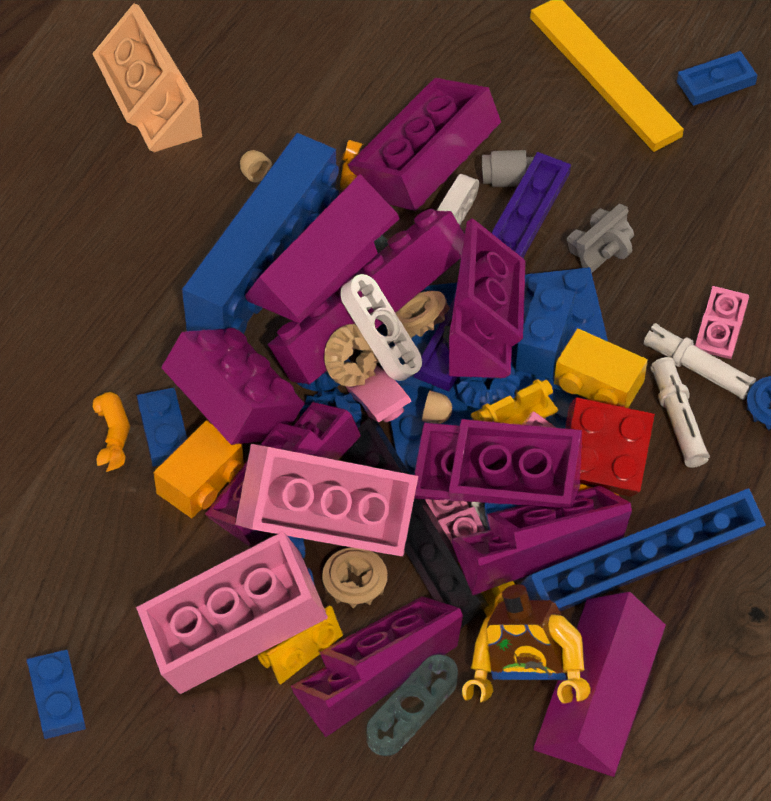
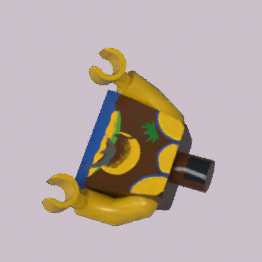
M520 584L504 589L502 592L504 601L499 602L493 614L484 620L476 639L471 669L475 670L474 679L467 681L463 685V698L466 701L472 699L474 685L476 684L481 688L482 692L480 703L488 700L493 693V686L487 679V673L489 672L492 673L493 680H566L559 685L557 690L558 698L562 703L572 702V686L576 690L578 702L587 699L591 688L585 679L580 678V672L584 671L583 643L580 632L561 615L556 603L553 601L530 600L526 587Z

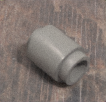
M526 150L491 151V155H482L483 184H492V187H518L534 157H526Z

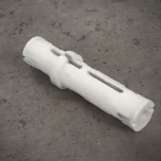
M657 323L651 327L653 332L649 330L643 343L645 346H649L661 354L673 358L675 366L681 367L683 365L737 395L740 399H746L748 395L746 392H749L756 378L748 376L694 346V341L688 337L683 340L660 327Z
M670 357L660 358L653 362L650 368L660 391L658 394L659 402L668 412L674 433L685 459V465L690 468L701 466L708 462L710 455L706 450L688 402L690 397L689 390L686 385L681 383L674 359Z

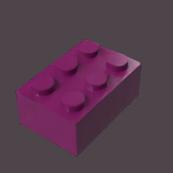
M235 328L182 332L161 367L231 445L263 441L278 422L292 425L305 404L294 392L293 386L283 380L270 367V362L264 356L258 354L247 342L246 336Z

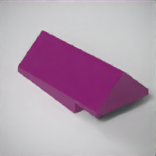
M359 174L257 279L245 295L247 301L297 323H301L378 254L374 241L399 220L397 212Z
M473 218L466 223L449 335V376L506 378L511 374L512 346L523 339L525 260Z
M312 402L294 426L278 422L260 445L339 460L361 435L353 416L347 410ZM246 462L205 515L252 548L259 544L269 532L235 525L247 467Z
M461 419L460 426L424 423L414 474L418 476L414 499L571 508L580 488L582 430Z
M596 486L578 491L571 508L521 505L487 514L490 530L452 539L454 551L472 595L544 570L624 538L632 512L631 503L602 486Z
M631 592L586 600L576 629L580 632L583 643L584 671L580 672V678L585 679L589 683L591 688L590 694L587 699L578 702L576 690L572 686V702L564 704L559 700L557 690L559 685L566 680L557 681L534 745V751L615 777L666 626Z
M420 597L321 651L320 655L325 667L291 685L292 691L323 735L327 737L457 647L463 617L462 612L458 607L426 597Z

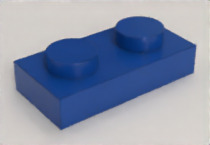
M741 51L680 71L677 76V83L693 106L756 85L757 80L756 72Z
M175 387L137 395L138 407L153 467L161 465L187 440Z
M68 650L27 659L44 739L86 729Z

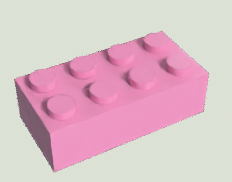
M251 444L235 525L275 534L284 531L287 536L403 556L418 476Z
M284 531L136 607L161 675L180 694L328 618L300 551Z

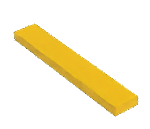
M550 0L531 10L530 19L653 152L683 137L684 129L563 0Z

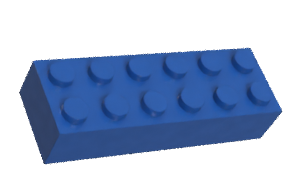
M296 133L183 287L182 293L187 331L235 328L243 334L245 333L249 319L254 313L258 314L262 310V307L248 302L245 295L266 269L339 196L336 182L339 167L336 165L335 148Z

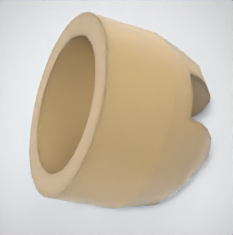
M256 150L247 151L240 159V169L243 175L251 182L262 181L272 167L271 160L262 152Z
M429 390L422 421L441 424L451 416L452 403L446 395Z

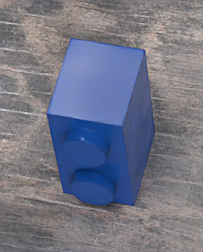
M537 283L523 326V339L518 342L516 370L551 379L554 378L556 361L561 355L572 321L575 291Z

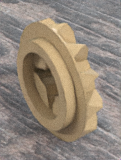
M427 291L417 294L398 310L396 315L410 338L415 335L422 337L426 331L434 330V326L437 323L445 320L444 314L450 308L445 296L441 292Z
M356 324L340 327L331 335L327 342L324 354L325 366L335 382L348 387L365 385L367 378L376 375L374 369L379 361ZM353 349L363 350L361 355L356 358L357 364L344 362L353 354Z
M353 547L342 549L333 554L325 563L322 573L325 591L334 597L337 604L340 602L348 603L353 609L357 604L367 603L371 605L374 598L378 595H383L387 582L386 566L383 560L372 551ZM348 568L356 576L364 575L362 576V587L356 586L353 581L346 583L348 581Z

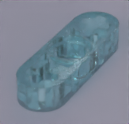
M440 654L428 657L373 715L367 724V743L373 752L382 756L397 753L452 694L457 686L458 667L450 657ZM442 671H445L446 681L442 678H438L431 685L430 694V692L427 690V687L431 684L432 672H434L435 674H440ZM414 696L420 698L425 706L417 713H409L403 710L400 704L405 698ZM395 715L398 722L393 728V739L385 736L382 740L379 739L378 729L384 732L389 730L394 724Z

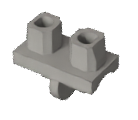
M618 204L610 212L601 208L598 209L591 217V229L589 231L583 232L576 229L567 237L570 253L580 257L582 268L590 267L592 273L613 255L617 258L625 259L632 253L633 249L630 240L634 237V232L627 221V214L629 212L627 206Z

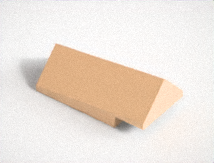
M133 3L93 52V56L126 122L138 127L149 150L153 152L201 138L202 131L198 100L140 6Z

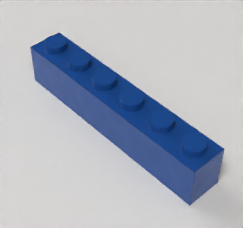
M748 488L531 574L520 585L526 587L530 600H551L556 603L559 611H563L583 603L587 599L598 597L747 537L766 524Z

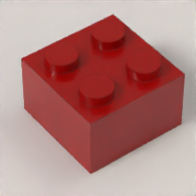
M576 397L569 405L565 429L582 430L580 484L590 487L602 486L613 493L630 497L638 494L641 490L655 414Z

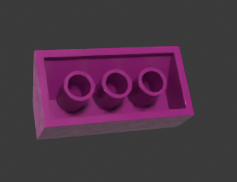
M434 78L348 164L350 170L356 176L361 174L389 205L416 211L501 123L489 87Z

